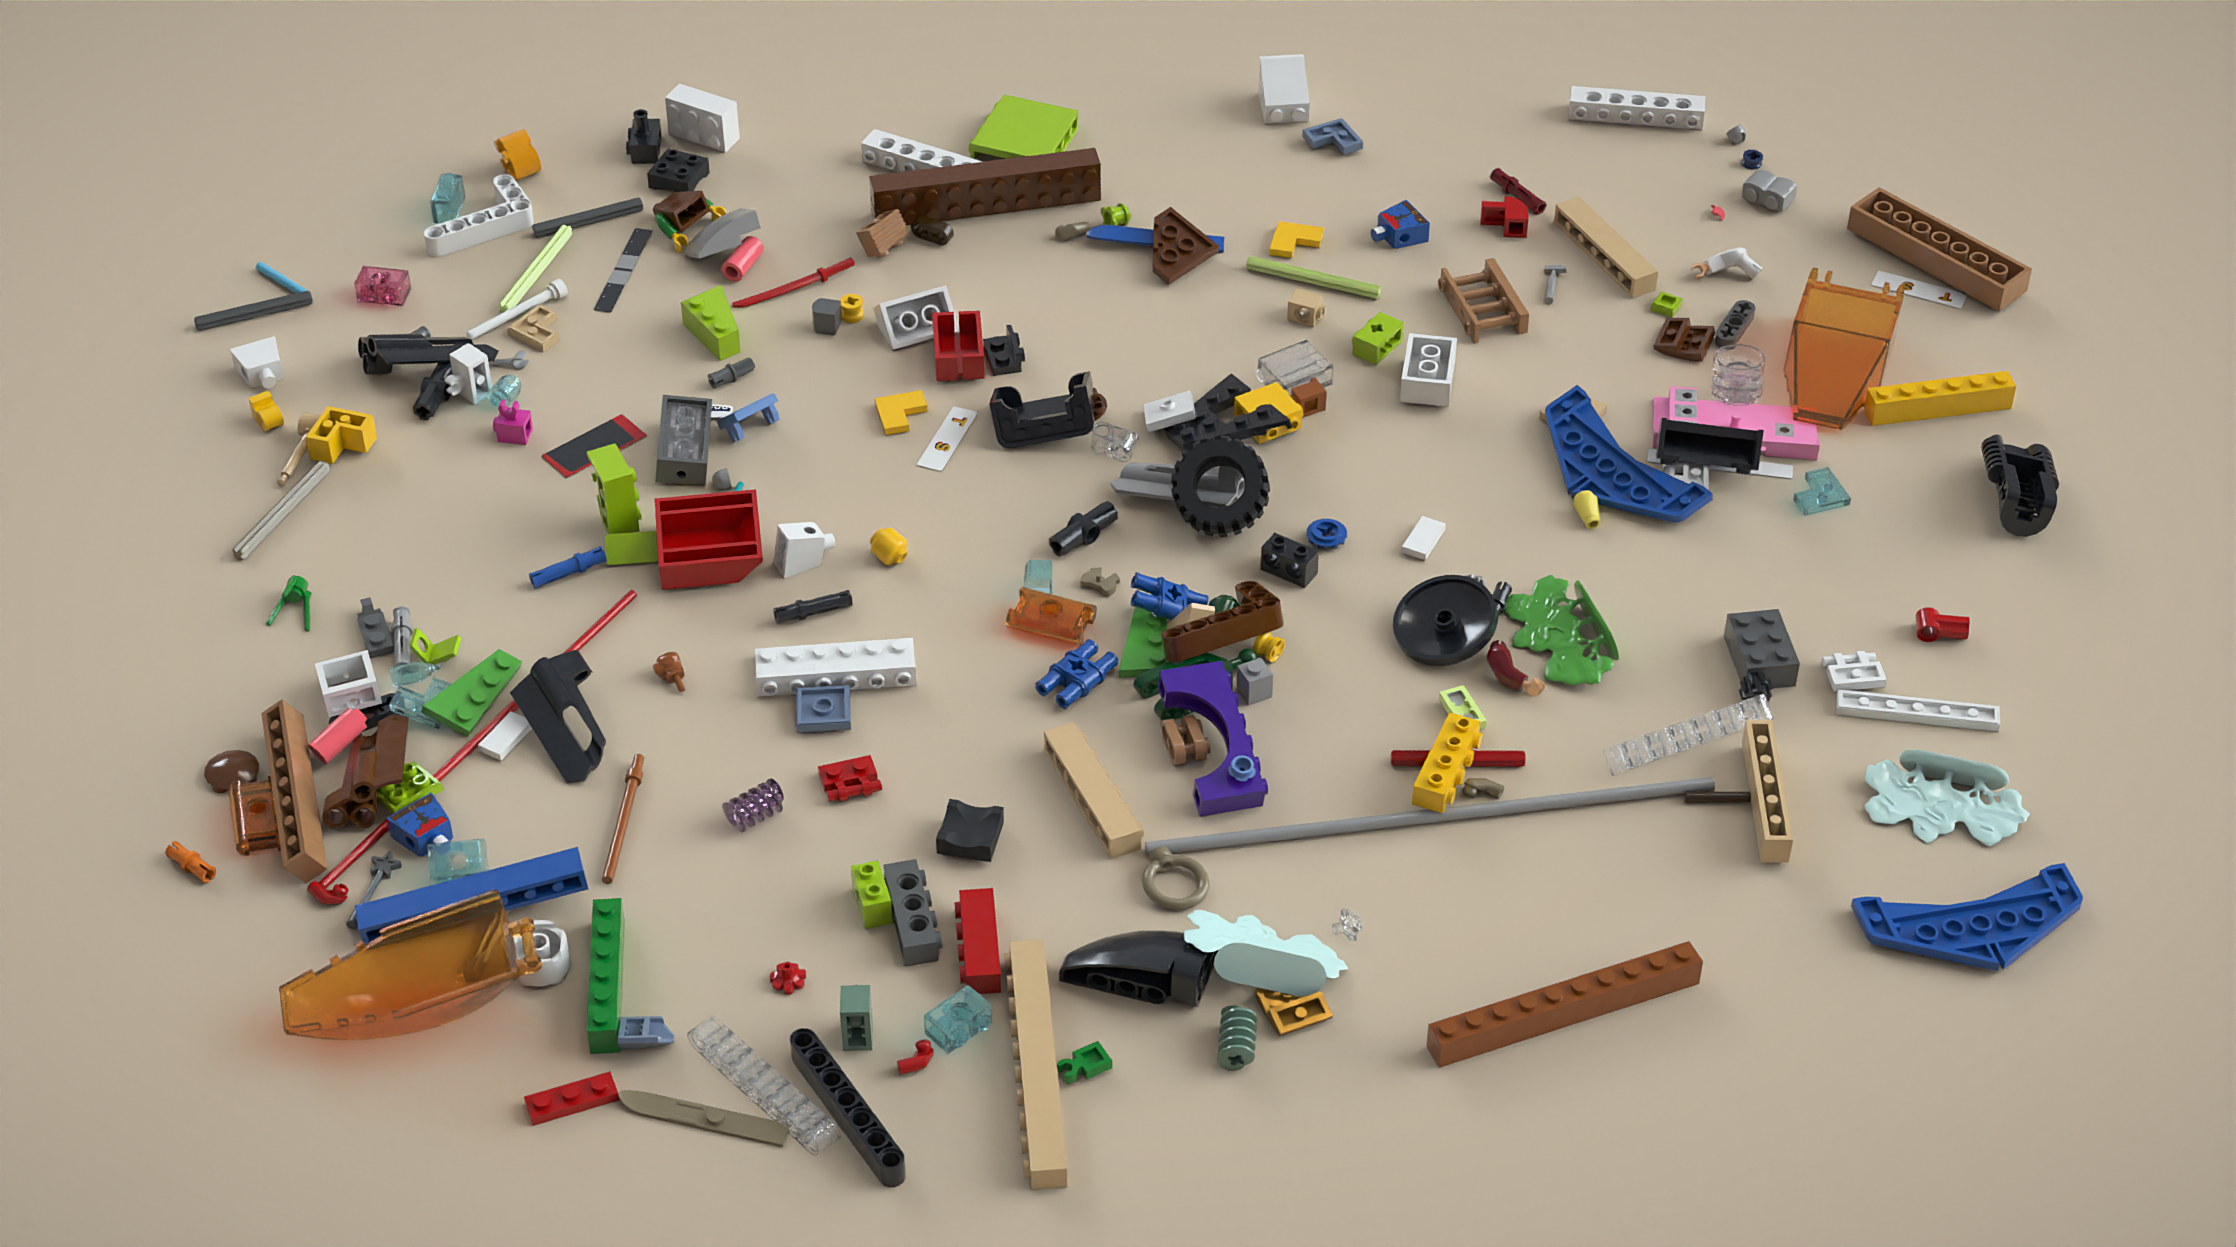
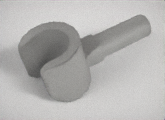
M521 350L513 358L495 359L493 365H512L515 369L521 370L529 360H523L527 353Z

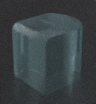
M1029 560L1026 563L1023 589L1029 598H1052L1053 562L1051 560Z

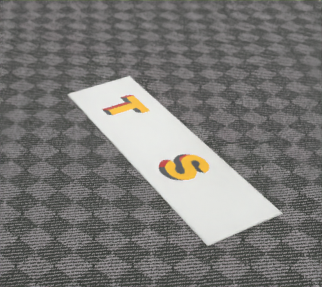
M1879 270L1872 283L1873 286L1960 309L1968 295Z
M953 406L917 465L942 471L978 412Z

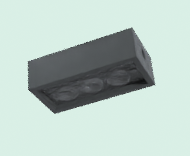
M663 395L655 482L706 486L712 399Z

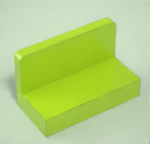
M656 531L605 535L608 565L658 561Z

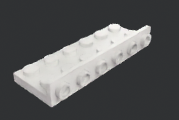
M913 638L755 649L757 697L796 694V688L850 685V690L917 686Z

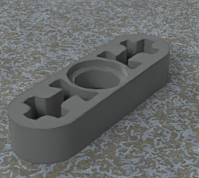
M1740 300L1733 305L1716 331L1715 344L1719 348L1732 349L1737 345L1754 319L1755 305L1752 302ZM1731 323H1736L1740 326H1733Z

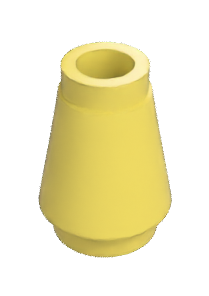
M1582 491L1576 494L1573 507L1586 528L1594 529L1600 525L1597 496L1591 491Z

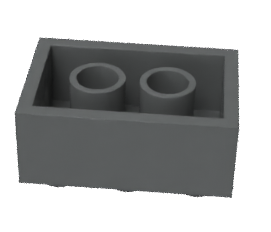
M1779 609L1727 614L1724 639L1740 681L1748 673H1756L1758 671L1765 675L1766 679H1771L1773 688L1796 686L1800 662Z

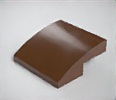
M1666 318L1653 347L1654 350L1671 357L1703 362L1716 334L1714 326H1691L1690 318Z

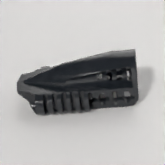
M1997 434L1986 438L1981 444V450L1988 479L1996 485L1999 497V517L2002 526L2008 533L2015 536L2028 537L2038 534L2047 527L2057 506L2056 491L2059 488V481L2050 450L2042 444H2032L2025 449L2004 444L2002 436Z

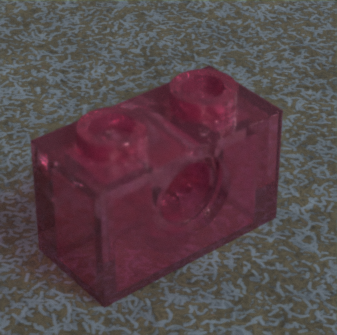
M362 266L354 282L357 302L403 306L411 291L408 270Z

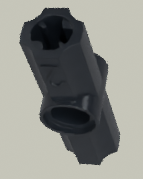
M438 363L431 376L423 378L420 389L421 393L413 406V413L421 420H429L430 417L435 415L441 402L449 400L451 394L446 389L451 386L444 379L449 375H453L451 363Z
M1106 501L1085 515L1076 513L1068 521L1067 527L1049 538V546L1054 554L1061 557L1083 542L1090 545L1096 541L1102 529L1118 519V512L1112 503Z

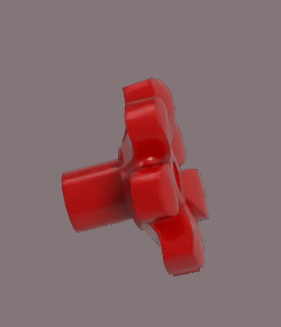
M790 962L778 964L776 966L777 972H771L769 976L772 987L776 991L784 987V993L787 995L794 993L793 987L802 989L805 986L804 979L807 977L805 969H799L798 964Z

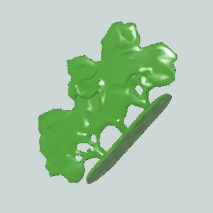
M1548 575L1535 581L1533 593L1530 596L1527 594H1511L1508 597V601H1506L1505 612L1511 619L1526 623L1523 628L1515 632L1512 646L1520 648L1527 646L1530 650L1542 652L1546 649L1551 650L1553 654L1545 664V679L1555 682L1562 681L1565 684L1574 686L1582 682L1589 685L1600 683L1601 675L1612 669L1614 665L1612 659L1619 660L1618 649L1612 633L1580 581L1577 580L1574 583L1576 600L1566 597L1569 586L1568 580L1554 578L1553 575ZM1560 602H1566V603H1567L1566 605H1563V606H1559V605H1558ZM1580 604L1587 619H1578V617L1571 614V610ZM1590 623L1598 638L1588 640L1581 637L1579 633L1580 627ZM1586 641L1588 644L1581 645L1580 642ZM1601 643L1604 645L1611 658L1599 655V647ZM1592 645L1593 647L1590 648L1592 653L1588 657H1584L1582 655L1583 651ZM1596 655L1597 659L1592 661L1591 658Z

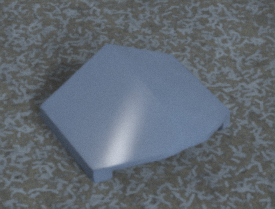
M661 1016L621 1017L618 1033L620 1049H644L674 1043V1034L664 1024V1019Z

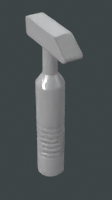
M1562 265L1544 267L1545 274H1551L1547 280L1544 298L1546 304H1552L1554 301L1557 283L1556 273H1567V268Z

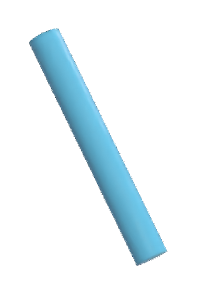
M262 262L256 264V270L293 293L307 291Z

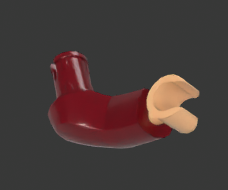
M1499 640L1491 643L1487 653V661L1500 683L1520 692L1525 688V691L1532 696L1538 695L1543 691L1546 685L1541 680L1534 677L1529 683L1527 682L1528 675L1514 667L1510 650L1503 641H1501V644H1499Z

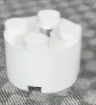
M535 920L522 925L523 929L516 933L514 931L509 939V951L513 972L520 985L527 987L547 986L550 984L558 985L562 983L570 967V955L564 930L562 929L561 931L551 921Z

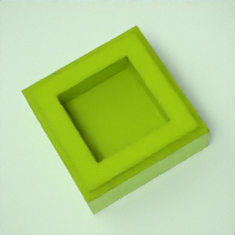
M1661 291L1651 304V311L1673 318L1682 306L1683 299Z

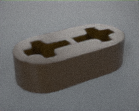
M925 215L918 216L910 226L911 231L916 237L938 245H946L954 237V231L949 224Z

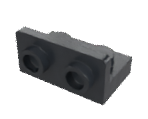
M1011 324L1006 325V336L983 339V347L993 376L1022 372L1021 362L1025 361V353L1023 347H1020L1019 335L1017 332L1014 333Z

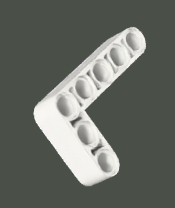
M502 174L496 176L493 179V185L498 205L427 228L424 231L428 255L432 257L444 256L531 227L534 224L531 201L511 175Z

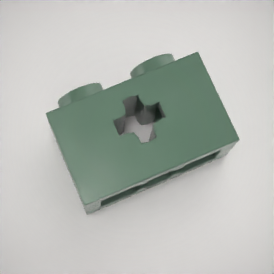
M870 985L841 986L840 1021L843 1051L872 1050L873 1017Z

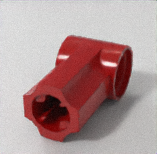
M1930 607L1917 611L1916 631L1917 637L1921 641L1933 642L1939 637L1968 639L1969 617L1940 615L1936 609Z

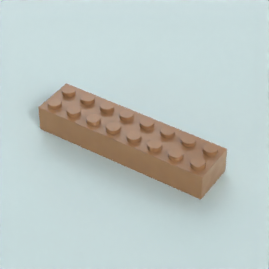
M1880 187L1850 208L1848 230L1968 294L1972 298L1979 300L1992 309L2000 312L2027 292L2032 268Z

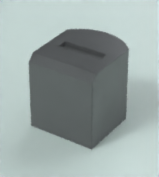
M819 298L812 304L813 329L816 333L836 334L842 321L840 300Z

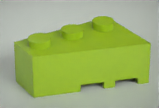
M722 285L681 302L683 325L720 361L741 352L739 330Z
M616 443L587 451L588 460H590L596 471L591 475L593 482L597 481L599 495H596L602 524L607 533L620 534L640 531L638 520H641L642 516L638 505H636V501H639V494L634 486V482H637L634 468H629Z

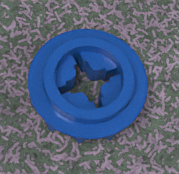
M1319 519L1307 527L1306 536L1308 537V542L1315 544L1316 548L1322 546L1326 550L1328 547L1337 549L1338 545H1344L1347 538V529L1337 520Z

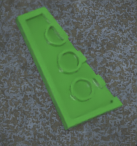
M1135 607L1119 669V678L1138 677L1145 671L1169 662L1165 659L1161 637L1162 632L1167 630L1166 618L1154 617L1150 611Z
M498 649L424 704L421 712L469 737L520 669L522 661Z

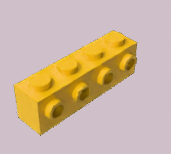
M1449 712L1413 785V805L1443 814L1447 804L1453 803L1456 795V786H1461L1465 777L1464 769L1472 764L1474 758L1473 750L1474 748L1479 749L1482 742L1483 733L1479 732L1480 721Z

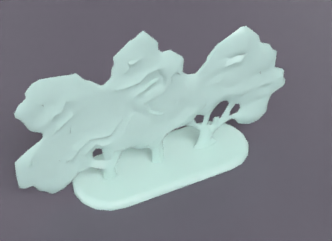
M1914 749L1901 753L1899 757L1901 766L1909 771L1908 773L1900 770L1893 761L1888 759L1878 762L1876 766L1869 765L1867 767L1865 781L1879 792L1878 796H1873L1864 805L1866 811L1870 813L1869 817L1872 821L1894 825L1898 821L1910 818L1913 822V832L1926 844L1934 841L1938 834L1945 835L1953 831L1955 823L1960 821L1966 824L1974 838L1986 846H1991L2000 842L2003 837H2009L2016 833L2018 823L2025 822L2030 815L2029 812L2021 807L2022 796L2016 790L2004 789L1999 793L1991 791L2005 787L2009 782V776L2004 770L1990 764ZM1909 777H1914L1913 783H1908ZM1925 777L1934 778L1938 780L1927 781L1925 780ZM1951 782L1974 788L1966 792L1958 791L1951 786ZM1979 791H1983L1982 795L1988 794L1991 801L1990 805H1986L1981 801ZM1975 792L1976 797L1970 798L1969 794ZM1994 796L1999 797L2000 801L1996 802Z
M1195 910L1187 915L1200 928L1185 930V941L1192 943L1202 952L1219 950L1214 959V967L1216 972L1228 981L1295 996H1307L1322 989L1326 978L1339 977V970L1348 969L1345 962L1337 958L1336 952L1322 944L1313 935H1295L1284 941L1276 937V932L1273 929L1262 925L1260 920L1253 915L1237 917L1235 924L1229 923L1217 914L1203 910Z

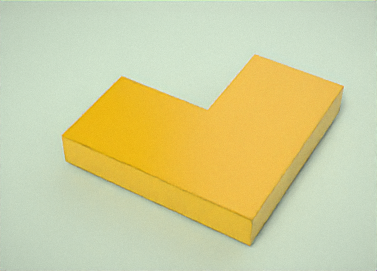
M1279 221L1269 249V255L1292 258L1296 245L1319 248L1324 235V227Z
M922 390L874 398L875 407L885 435L908 432L909 423L906 415L928 412Z

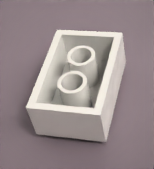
M683 84L677 85L665 97L668 132L670 135L725 153L740 139L737 103L735 101Z
M1409 333L1401 378L1400 402L1449 406L1456 360L1457 338Z

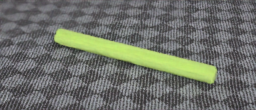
M562 225L499 303L498 306L501 313L518 304L572 236L573 233L570 226Z
M1249 256L1246 262L1248 270L1373 299H1378L1381 293V286L1289 264Z

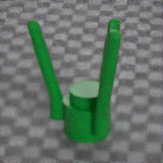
M292 575L288 579L279 602L266 622L268 626L272 624L286 600L296 603L303 599L305 631H310V597L312 593L307 590L308 582L303 577Z

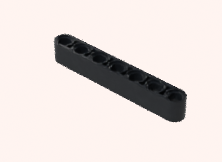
M800 1028L792 1032L790 1035L791 1058L797 1069L880 1183L886 1187L900 1186L906 1178L905 1156L902 1150L817 1035L808 1028Z

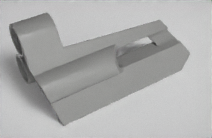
M1143 462L1129 463L1122 469L1120 478L1111 481V487L1116 493L1174 501L1171 491L1173 488L1171 477L1172 474H1175V465ZM1219 466V468L1208 470L1202 475L1197 484L1198 496L1208 506L1226 507L1234 499H1239L1244 491V479L1241 473L1229 466Z

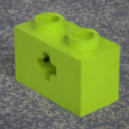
M1379 312L1372 319H1369L1363 328L1354 333L1352 337V355L1374 365L1379 364L1403 341L1404 322Z
M879 861L852 865V889L865 929L892 924L891 898Z

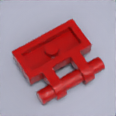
M871 755L818 766V774L824 792L827 794L828 802L839 800V802L848 801L849 797L862 794L864 797L871 796L872 792L882 790V784L878 780Z

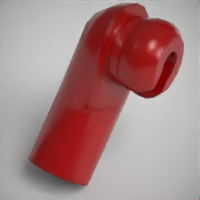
M317 881L311 882L307 887V892L324 905L342 904L348 898V887L341 883L339 885L335 884L333 890L325 889Z
M922 1039L917 1041L915 1044L917 1051L913 1057L897 1061L900 1075L923 1070L927 1067L934 1055V1049L931 1048L929 1040Z

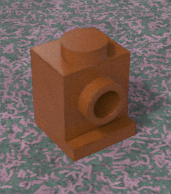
M1315 377L1311 378L1309 383L1291 388L1290 397L1302 407L1303 417L1326 410L1327 391Z

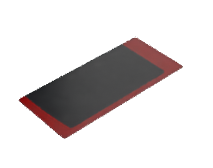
M620 414L543 454L542 457L565 477H570L592 465L590 460H588L587 451L614 443L621 450L647 435L623 414Z

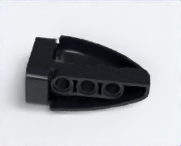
M1145 930L1122 933L1088 943L1067 954L1059 970V981L1152 1004H1163L1167 996H1171L1172 1002L1198 1007L1212 973L1215 956L1219 950L1202 952L1192 943L1185 941L1184 932Z

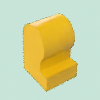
M269 390L248 398L252 417L265 432L284 425L282 413L274 403Z

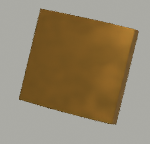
M1256 988L1254 991V996L1279 1036L1333 1018V1014L1322 991L1307 996H1295L1263 988Z

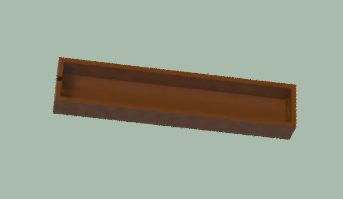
M1088 148L869 176L871 214L873 219H875L885 211L898 209L902 215L901 217L904 219L903 221L906 223L905 226L911 225L920 215L946 221L1101 201V163L1096 149Z

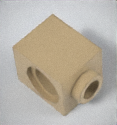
M1296 288L1288 301L1287 320L1314 327L1317 321L1322 319L1325 314L1326 307L1323 305V295Z

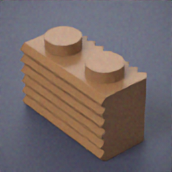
M900 210L885 211L856 232L868 257H884L890 253L888 250L890 247L899 246L904 242L903 238L910 231L905 226L906 223L899 213Z

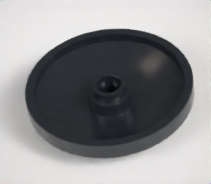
M1462 575L1437 576L1416 585L1401 599L1394 613L1393 630L1400 648L1413 660L1432 666L1452 665L1471 658L1488 644L1497 627L1498 611L1492 594L1479 581Z

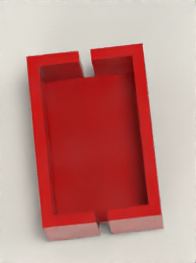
M980 310L958 311L959 333H955L954 312L932 313L936 381L958 380V377H963V380L985 379Z

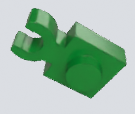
M1099 1041L1073 1051L1072 1059H1062L1057 1063L1058 1073L1070 1071L1064 1074V1082L1066 1084L1073 1083L1077 1080L1078 1075L1081 1074L1086 1079H1089L1112 1069V1059Z

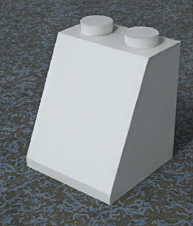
M1304 54L1260 56L1258 94L1265 124L1309 122L1310 102Z

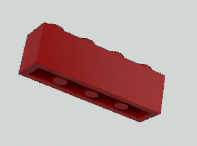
M993 888L959 890L960 902H954L955 919H961V923H956L957 940H963V944L958 945L959 962H964L965 965L959 966L960 984L966 983L967 995L1001 993V970Z

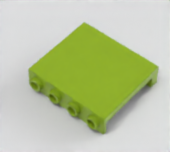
M1003 94L999 102L995 103L991 114L987 115L983 126L979 127L975 138L970 140L968 151L971 153L972 159H977L980 153L1009 159L1064 152L1079 129L1078 110Z

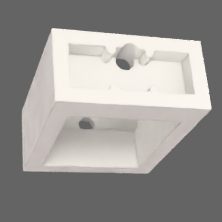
M368 650L315 663L329 717L340 715L347 708L352 710L355 708L363 709L382 704ZM368 676V678L328 688V686Z

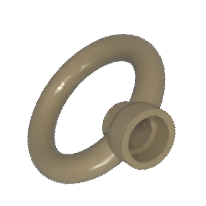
M1166 846L1157 847L1149 854L1148 859L1151 863L1143 873L1142 883L1145 893L1153 902L1167 909L1183 910L1196 906L1206 897L1209 890V877L1205 869L1197 861L1183 855H1172ZM1172 866H1181L1195 874L1198 880V888L1189 897L1181 899L1164 896L1155 888L1153 882L1155 874L1158 871H1168Z

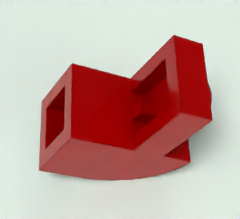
M1508 196L1504 197V202L1482 201L1480 225L1503 226L1504 237L1527 238L1528 208L1522 201Z

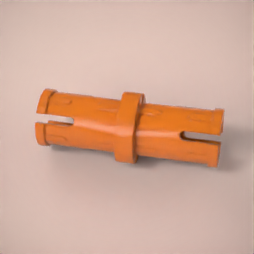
M178 841L171 842L176 849L171 845L167 846L165 855L177 862L184 872H191L204 883L210 882V879L205 875L211 879L215 877L216 868L202 860L200 854L196 851H189Z

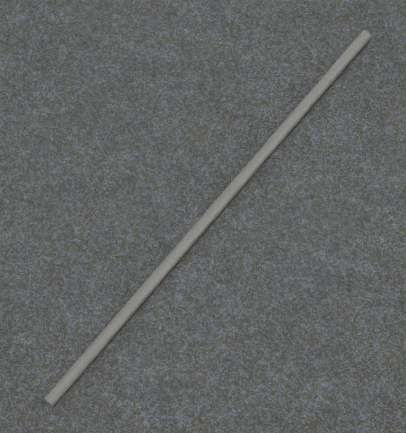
M1713 777L1446 807L1443 814L1428 809L1145 842L1146 855L1149 856L1155 848L1160 846H1166L1171 853L1679 795L1685 794V792L1714 791L1715 782Z

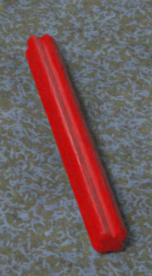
M1431 750L1391 751V765L1423 766ZM1473 750L1474 758L1470 767H1523L1526 763L1525 751Z

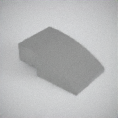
M739 208L719 217L692 239L684 250L685 256L702 258L742 245L740 235L761 228L756 210Z

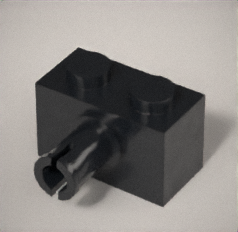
M644 109L634 111L632 128H628L626 153L631 155L632 164L656 163L660 156L662 140L660 118L648 119V112Z

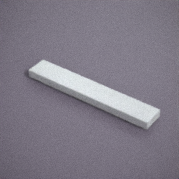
M1838 689L1836 693V715L1999 732L2000 706Z

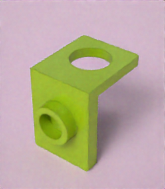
M419 628L414 629L409 648L427 667L456 657L462 638L456 635L433 644ZM418 639H420L424 644V652H422L418 646Z

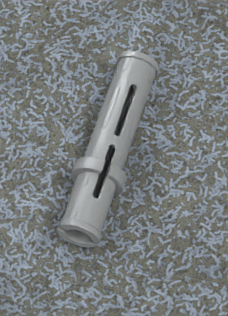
M404 606L396 607L393 610L394 624L391 627V634L394 637V670L400 674H406L411 670V649L409 645L410 636L413 631L409 620L410 611Z

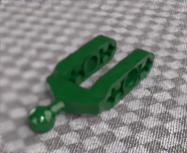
M1250 648L1243 649L1239 652L1237 658L1230 661L1207 652L1182 661L1167 662L1145 671L1135 679L1133 686L1141 697L1150 698L1159 694L1157 686L1161 670L1222 661L1225 671L1230 672L1231 689L1233 690V671L1237 669L1238 665L1258 659V656ZM1162 699L1154 706V712L1161 721L1167 719L1176 720L1194 712L1184 708H1164Z

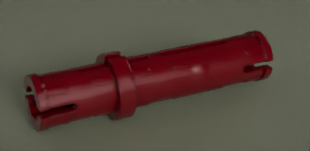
M1495 168L1490 174L1491 180L1501 186L1506 194H1511L1522 201L1537 215L1543 213L1546 209V202L1522 186L1514 176L1510 177L1501 168Z

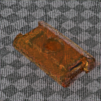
M1026 587L1020 588V600L1015 610L1010 608L1007 614V628L1081 646L1084 643L1083 632L1088 623L1093 624L1095 621L1096 605Z
M268 776V780L244 784H240V780L233 782L229 786L228 791L237 852L244 856H250V851L278 848V852L281 851L271 777Z

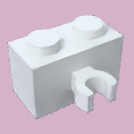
M469 343L449 354L453 375H449L444 379L451 386L446 389L452 396L460 394L474 405L493 394L486 354Z

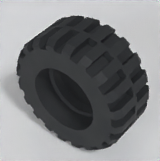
M1214 436L1207 437V442L1201 444L1200 441L1193 443L1194 448L1191 451L1186 449L1182 453L1183 459L1181 461L1177 460L1174 466L1175 474H1172L1171 477L1173 486L1171 489L1172 496L1182 518L1186 523L1189 522L1196 531L1202 530L1205 535L1212 537L1214 534H1219L1220 537H1228L1227 533L1231 532L1238 535L1242 533V528L1246 526L1248 529L1254 525V520L1256 518L1260 519L1263 515L1264 506L1268 505V492H1270L1268 474L1261 457L1257 456L1255 450L1250 445L1245 446L1242 440L1236 438L1232 441L1229 436H1221V440H1215ZM1229 466L1237 469L1244 479L1242 495L1237 501L1226 507L1216 508L1204 504L1197 493V484L1205 472L1214 467Z

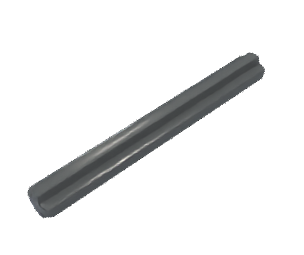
M637 197L533 224L532 231L535 237H541L556 233L562 225L576 228L642 211L643 202L641 198Z
M307 290L196 316L194 322L197 330H204L310 305L313 303L310 291Z

